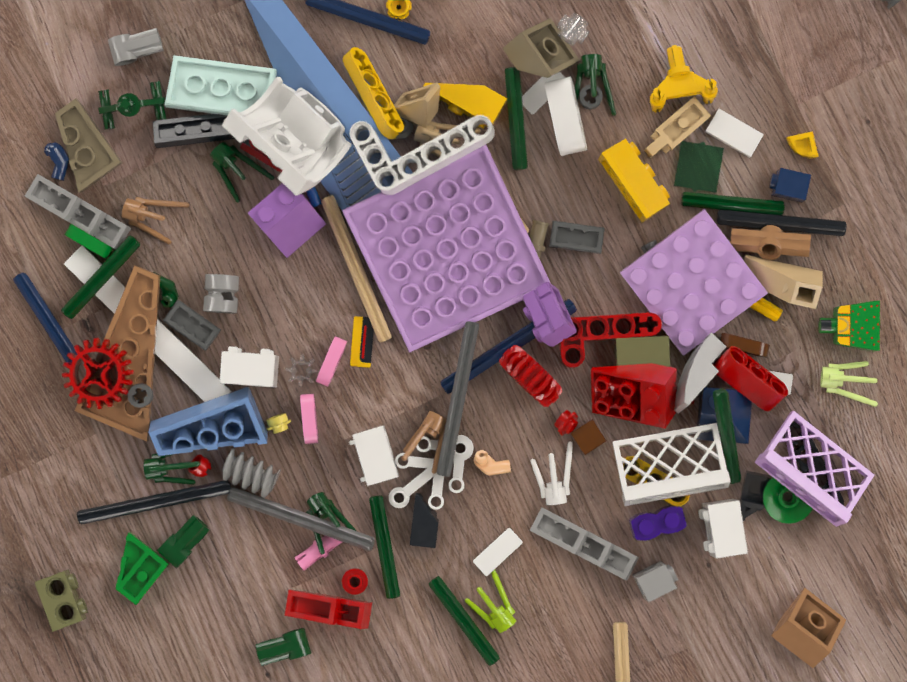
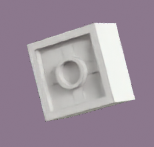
M230 346L228 351H222L220 383L277 388L279 356L274 355V351L270 349H261L260 354L242 353L241 348Z
M385 426L352 435L354 440L349 441V443L356 446L365 476L360 478L361 482L366 481L367 486L399 477Z
M727 499L702 503V509L698 510L699 518L704 519L708 541L703 542L704 550L709 551L710 556L714 558L747 554L739 500Z

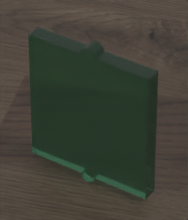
M682 141L674 186L689 188L693 192L701 190L717 193L724 148L705 145V142L699 144Z

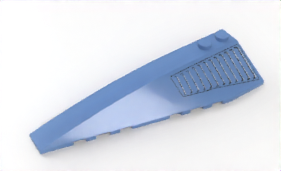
M245 0L272 67L277 70V77H281L283 84L295 91L298 88L308 91L323 103L345 127L343 136L352 145L336 167L321 180L322 185L330 195L335 197L341 210L380 193V189L375 185L351 140L350 129L352 125L359 121L369 123L377 133L392 162L401 157L390 141L380 133L372 117L283 0ZM368 130L361 131L358 135V140L365 141L368 139L370 132ZM374 153L370 157V163L377 164L380 162L382 154ZM407 165L405 173L412 174L413 172ZM388 175L383 178L382 186H391L394 182V176Z

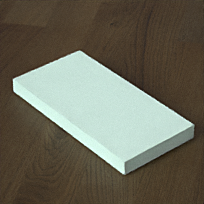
M173 56L165 106L166 108L228 115L231 109L242 112L261 98L276 78L277 70Z

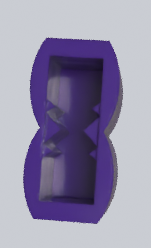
M674 505L662 507L654 513H639L629 519L633 538L640 541L653 539L661 533H676L687 526L682 507Z

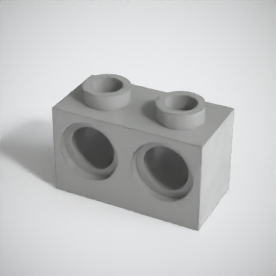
M661 561L632 575L643 598L648 603L677 589L674 583L678 581L672 566L669 564L665 565Z

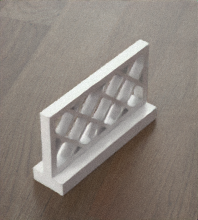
M717 423L618 440L612 443L624 506L724 489L730 485V476L725 464ZM712 431L714 442L709 448L696 441L700 433ZM682 436L690 442L683 453L670 445L675 437ZM656 441L664 446L657 458L644 450L649 442ZM644 443V444L642 445V447H639L638 445H636V444ZM693 444L706 452L699 463L686 456ZM631 446L638 451L631 463L621 457L619 447ZM714 446L716 447L717 454L712 451ZM667 449L680 457L673 468L660 460ZM641 453L654 461L646 473L634 465ZM711 455L719 461L720 470L709 471L701 465L707 456ZM683 459L696 467L691 475L683 476L676 471V468ZM623 463L628 466L625 471L623 468ZM656 464L669 471L665 480L658 481L649 475ZM630 469L643 476L639 484L627 486L625 476ZM698 469L703 472V473L696 474V472L698 471ZM672 474L676 476V478L669 479Z

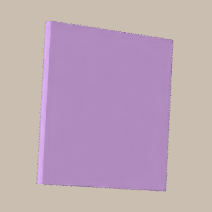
M486 144L394 195H386L380 192L342 210L409 353L464 328L467 321L477 322L522 301L524 295L532 290H536L543 283H550Z

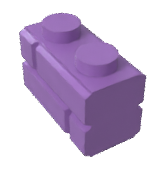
M545 282L537 287L536 290H532L523 296L526 305L523 311L526 317L533 321L535 328L532 331L540 343L544 342L548 346L554 347L562 342L564 338L567 339L576 333L577 330L560 292L554 285Z

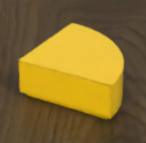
M813 131L786 138L790 148L798 155L805 158L819 157Z

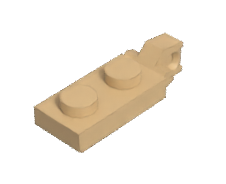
M694 96L655 129L654 133L650 136L654 142L645 148L644 151L650 158L661 149L665 154L670 150L672 151L707 121L711 115Z

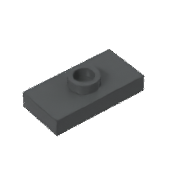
M553 221L549 247L601 254L605 228Z
M180 300L176 301L163 320L205 351L208 350L221 332L220 328Z

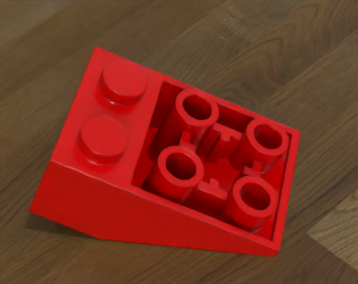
M653 363L591 368L592 413L666 429L676 414L674 407L677 392V368Z

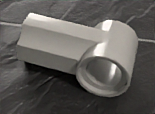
M157 28L134 35L121 34L108 39L115 66L127 65L137 61V58L164 51Z

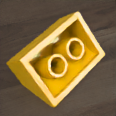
M624 139L602 152L598 160L636 216L643 223L670 204L668 201L670 195L663 185H657L653 179L656 175L650 165L641 162L638 157L641 153L633 142L628 143Z

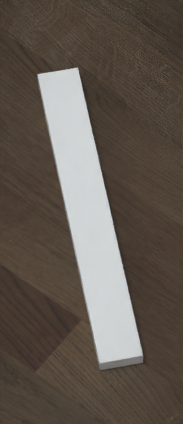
M81 246L64 263L84 284L102 266L84 246ZM113 275L95 295L115 314L125 286ZM157 318L155 354L204 402L231 393L232 391L225 384L220 383V379Z

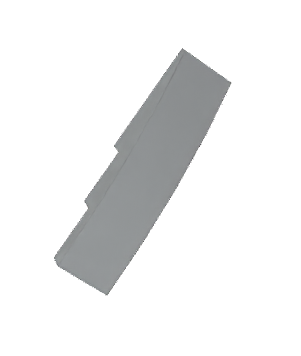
M37 174L25 194L26 198L114 249H117L124 242L131 230L129 226Z
M542 507L530 529L531 532L626 581L629 579L639 557Z

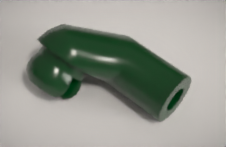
M160 275L161 304L166 308H171L179 297L176 285L172 280Z

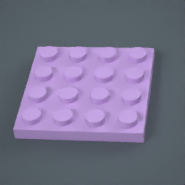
M705 209L620 271V274L649 312L655 313L660 317L662 329L683 356L699 345L711 332L714 334L768 294Z

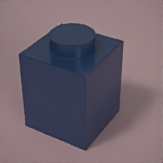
M784 168L778 169L776 174L772 173L769 188L773 189L771 196L800 203L804 202L807 197L811 175Z

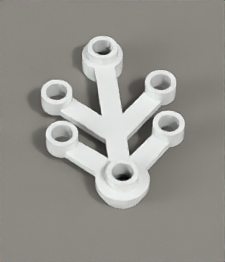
M458 435L457 444L463 443L466 449L463 453H458L455 450L453 459V478L449 481V489L453 493H460L464 489V482L462 480L464 461L470 458L473 453V443L464 435ZM423 436L422 439H426L429 443L428 448L421 449L419 445L416 446L420 452H427L429 449L436 450L438 440H430L428 437ZM404 453L398 454L395 458V463L399 468L418 467L427 469L405 487L392 489L389 494L390 504L395 508L405 507L410 500V495L433 477L432 495L428 499V504L434 510L440 509L444 504L442 497L444 476L438 475L437 472L435 474L432 473L434 459L409 456L407 465L401 466L398 463V458L403 456ZM454 480L461 482L462 486L459 490H454L451 487ZM402 493L404 501L401 503L396 502L394 495ZM433 497L441 499V504L438 507L431 504Z

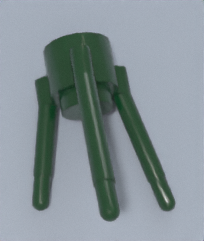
M582 55L581 64H577V77L574 87L577 101L583 74L585 78H590L592 97L597 95L596 78H599L601 74L611 115L615 116L616 110L606 74V63H602V55Z
M222 142L212 150L210 157L214 160L212 165L218 170L237 203L240 202V198L223 167L225 169L231 168L242 180L246 179V176L235 165L237 161L235 156L270 180H274L275 177L242 154L234 145L229 147L226 142Z
M152 454V458L144 459L146 480L154 479L155 483L169 482L191 485L196 483L192 479L164 475H168V470L200 466L198 461L168 464L166 459H162L171 455L158 456V454Z
M319 492L307 500V505L310 508L306 511L307 514L321 519L329 517L335 527L339 528L340 523L336 519L337 517L346 528L357 531L324 492ZM314 532L319 552L323 555L325 551L321 535Z

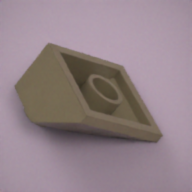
M551 18L521 32L503 47L509 60L517 70L546 78L580 61Z

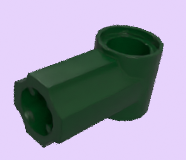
M192 515L175 535L172 534L157 551L177 569L193 552L192 549L207 535L210 529L201 519Z
M305 628L289 631L282 634L281 637L255 644L261 666L288 658L289 660L297 659L312 653Z

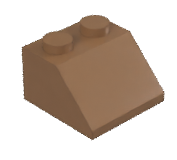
M804 588L780 618L771 636L810 667L814 668L830 654L846 619Z

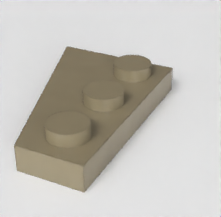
M74 99L55 113L62 140L70 159L71 170H73L78 193H82L121 165L122 161L78 99Z

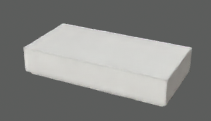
M721 109L717 110L705 131L749 158L764 135Z

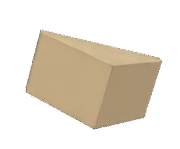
M436 82L403 93L394 104L399 116L426 128L438 112L440 85Z

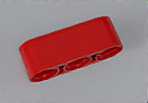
M731 346L713 363V366L719 371L717 375L764 411H771L788 395L786 385L779 378L735 346Z

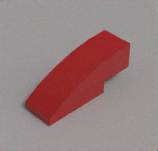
M288 590L284 616L330 625L368 629L373 602Z

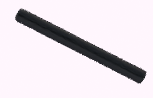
M223 480L84 509L77 512V520L82 525L230 493L231 483L229 480Z

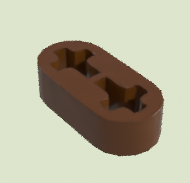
M722 333L720 341L727 349L735 346L747 354L767 358L769 344L727 333Z

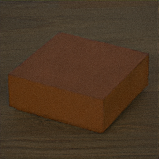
M593 419L570 433L584 455L607 441Z

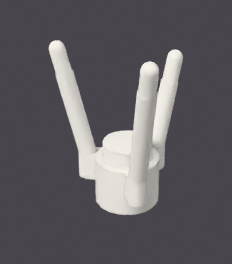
M571 441L567 445L563 486L562 481L557 482L553 453L549 454L551 482L546 483L547 488L535 459L530 461L540 488L541 498H546V505L567 503L566 495H570L569 481L573 447Z

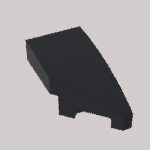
M746 470L740 497L743 521L754 512L765 508L763 504V491L768 481L772 478L771 475Z
M416 493L410 545L436 548L439 523L437 513L427 505L420 493Z

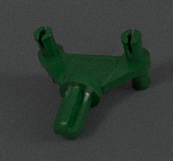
M161 82L149 83L153 99L140 100L136 95L126 93L121 95L117 104L111 105L109 89L104 90V92L102 90L98 91L101 104L98 110L99 114H103L104 130L115 129L112 112L119 111L126 117H132L139 113L141 107L154 106L156 120L166 119L164 108L166 97H162Z

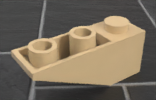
M745 255L744 262L768 293L788 303L816 309L823 287V271Z

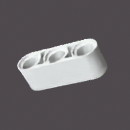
M571 76L545 82L560 155L564 156L586 151L587 144Z

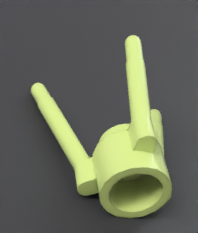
M869 362L829 364L828 367H822L820 387L826 388V392L836 393L872 406L878 405L876 401L837 388V386H843V381L877 383L878 380L876 378L844 375V371H839L868 366Z

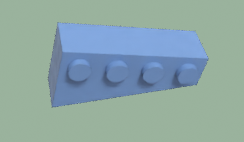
M249 386L150 422L149 435L158 456L188 453L198 449L215 450L218 447L225 446L242 447L245 444L257 443L258 445L267 444L268 431Z

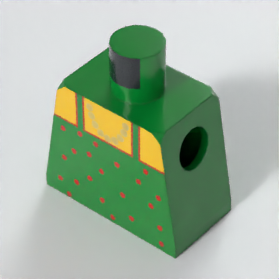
M880 301L835 307L833 318H819V333H833L834 345L866 351H880Z

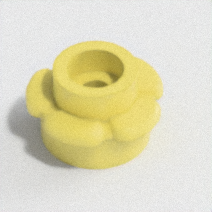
M286 413L266 419L268 424L266 429L273 430L274 434L289 429L287 424L291 422V419L288 420Z

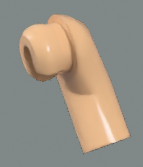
M479 450L475 453L474 463L486 475L491 476L511 472L509 460L495 461L484 450Z

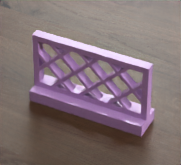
M795 411L789 413L764 453H761L754 462L835 527L849 521L852 516L851 511L874 477L872 472ZM793 421L800 425L802 436L791 437L789 426ZM816 438L820 441L822 452L812 453L809 439ZM803 440L806 454L795 456L792 441ZM786 442L788 457H781L774 451L778 443ZM836 454L839 456L843 468L832 470L829 455ZM813 457H824L826 471L815 472ZM807 458L809 473H801L797 469L796 459ZM856 470L864 476V479L860 485L852 486L850 471ZM844 472L846 487H835L833 473ZM827 474L830 489L823 490L820 488L816 475ZM847 490L849 502L846 507L838 502L837 491Z

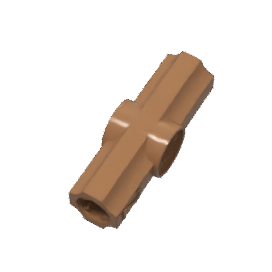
M767 225L760 231L732 228L730 243L736 251L758 253L761 258L766 260H775L780 255L809 257L811 235L784 233L779 227Z

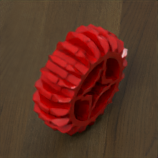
M99 338L93 339V346L89 340H84V349L80 345H75L74 350L77 355L72 352L67 354L72 363H63V367L70 369L69 372L62 373L63 378H70V382H66L64 387L72 386L74 389L69 393V396L73 397L79 394L78 404H82L87 399V408H92L94 402L97 409H102L104 402L108 408L112 407V398L118 403L121 402L122 397L119 392L127 395L129 392L124 387V384H133V380L126 378V375L134 374V370H126V365H130L132 360L123 361L122 359L127 354V351L123 350L117 353L120 346L118 343H114L109 348V339H104L102 346ZM91 352H101L108 355L110 359L101 364L95 359H91L88 354ZM83 361L86 376L80 382L78 371L80 363ZM116 365L118 379L116 385L113 386L110 371ZM95 367L96 370L106 367L104 370H102L103 372L100 374L102 379L96 378L90 380L94 377L93 375L96 373L94 369ZM95 383L102 389L105 388L108 393L106 395H96L87 391L86 388Z
M513 345L502 354L503 356L499 360L502 368L543 407H549L552 403L556 402L563 392L562 387L526 351L518 345Z

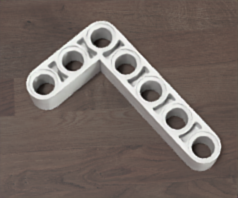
M478 115L392 162L377 133L369 123L359 121L352 125L350 129L351 140L375 185L386 195H394L489 143L495 134L491 121L483 115ZM485 124L488 126V130L484 135L475 134V129L478 125ZM363 130H368L370 132L368 139L359 141V133ZM462 137L465 139L463 146L460 148L452 147V141L455 138ZM433 150L441 151V156L436 161L428 159L430 152ZM374 153H381L382 159L380 162L371 164L370 157ZM409 163H417L418 167L414 173H405V168ZM388 175L394 176V182L391 186H382L383 178Z

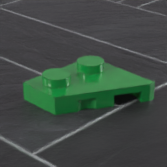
M129 532L126 536V545L115 589L137 605L170 563L133 533Z

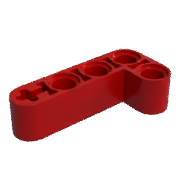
M650 312L571 317L573 324L577 326L578 333L575 337L564 338L559 343L560 359L563 365L568 368L578 367L585 358L584 341L651 337L661 330V319L657 314ZM633 318H637V323H644L647 321V318H650V321L655 322L656 326L651 328V332H648L646 327L637 328L638 333L635 334L636 324ZM620 319L628 321L630 329L626 334H621L616 329V323ZM593 321H599L603 324L604 331L599 336L592 334L590 331V324ZM568 349L578 351L580 355L578 362L572 364L566 360L565 353Z

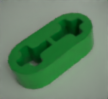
M70 224L64 234L105 259H108L114 249L73 224Z

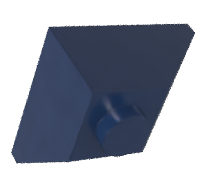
M704 387L700 392L697 426L717 423L713 392L720 388ZM726 389L729 393L736 443L749 444L752 402L737 390ZM712 431L700 433L696 440L714 441Z

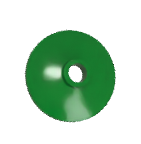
M772 477L763 491V504L767 513L773 519L786 524L797 523L805 519L813 508L792 492L791 499L785 501L783 494L791 491Z

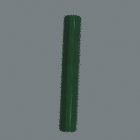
M509 67L505 69L512 168L514 170H525L528 167L521 76L520 70H517L516 67Z
M683 192L681 196V205L686 207L783 215L785 210L783 201Z
M128 236L61 309L62 313L67 318L73 319L140 247L139 241L133 236Z
M720 388L713 392L715 413L725 464L730 476V484H735L741 481V472L729 393L726 389Z
M372 496L369 498L386 597L387 599L400 597V589L383 496Z
M437 576L429 582V586L485 662L489 666L495 664L500 659L498 653L442 578Z

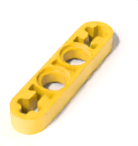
M353 47L343 57L344 66L380 133L388 139H395L404 130L403 121L366 53L360 48Z

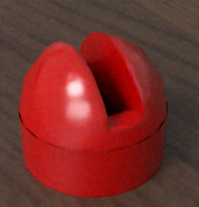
M198 454L191 462L198 461L200 466L188 468V471L197 477H205L208 475L206 473L207 469H212L211 463L206 457Z

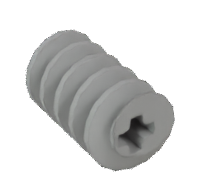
M232 448L222 469L223 480L227 481L233 476L232 483L234 485H237L242 480L243 489H247L252 484V493L255 494L261 489V497H267L273 490L281 469L276 474H272L273 465L264 470V461L261 460L255 466L253 465V456L244 461V452L235 457V448Z

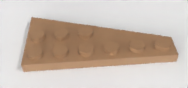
M136 265L132 270L104 338L110 340L109 348L114 343L120 345L117 353L123 350L127 351V354L122 358L123 361L132 360L130 365H126V370H134V374L126 375V378L133 380L132 385L124 384V387L128 390L140 383L147 384L151 389L153 387L160 275ZM101 352L96 357V361L101 364L110 359L108 355ZM116 365L110 371L113 386L116 385L118 379ZM95 367L94 369L96 373L93 375L94 377L90 380L96 378L102 379L100 374L103 372L102 370H104L106 367L97 370ZM95 383L86 388L87 391L96 395H106L108 393L105 388L102 389ZM138 388V393L134 395L135 400L140 399V403H144V397L147 396L146 391L141 392L142 388ZM120 392L122 401L118 403L112 398L113 406L109 408L105 402L102 409H97L95 402L92 408H87V399L82 404L77 403L76 412L144 441H149L151 403L141 408L134 407L128 400V394L124 395Z

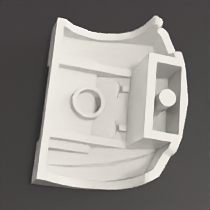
M276 77L261 98L245 111L238 112L236 109H231L222 124L240 143L250 139L257 149L262 150L275 166L281 168L283 171L278 179L296 196L311 189L324 179L342 160L352 145L343 136L345 132L343 124L323 103L303 88H298L295 91L283 84L281 77Z

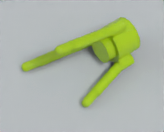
M494 569L491 574L505 609L502 605L496 607L481 587L477 588V592L492 612L489 614L491 617L470 599L466 598L465 603L480 615L492 629L496 628L499 633H502L516 623V619L513 617L515 610L510 605L499 576Z

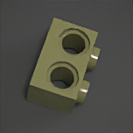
M69 569L34 582L52 632L86 619L85 613H88L87 605L83 598L79 599L76 591L79 588L78 581L74 573L70 574ZM55 580L63 582L65 589L62 594L54 592L52 585ZM64 605H69L73 608L74 615L71 619H67L62 615V607Z

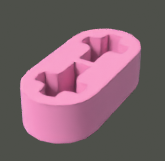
M334 337L317 376V383L329 386L347 345L346 340Z
M314 393L300 395L304 442L305 444L318 443Z

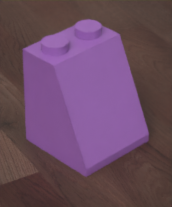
M283 183L248 212L251 218L286 258L326 225L302 194L296 196Z

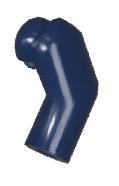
M55 142L48 143L44 148V153L55 164L51 178L64 181L69 164V156L60 144Z

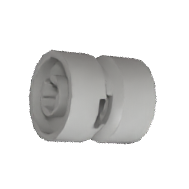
M205 274L204 289L208 291V295L204 296L203 311L237 313L238 298L234 296V293L239 291V276Z

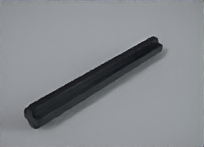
M723 209L718 210L717 213L718 225L762 229L767 225L779 227L782 231L845 236L847 229L846 222L840 220Z

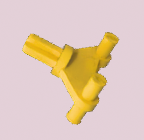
M673 45L667 48L670 69L667 71L666 78L653 90L650 96L652 111L657 113L658 109L660 112L668 99L698 94L702 95L705 104H708V102L711 104L718 93L716 81L712 78L710 81L709 79L706 80L690 71V67L685 65L681 46Z

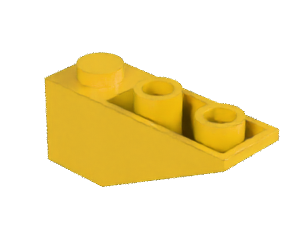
M425 83L423 87L433 83ZM438 83L440 85L439 102L442 100L447 103L450 111L459 116H462L464 113L471 118L483 115L491 121L492 125L507 101V98L485 85ZM481 124V125H478L477 127H479V128H481V129H484L485 126H486V127H488V126L485 125V124Z

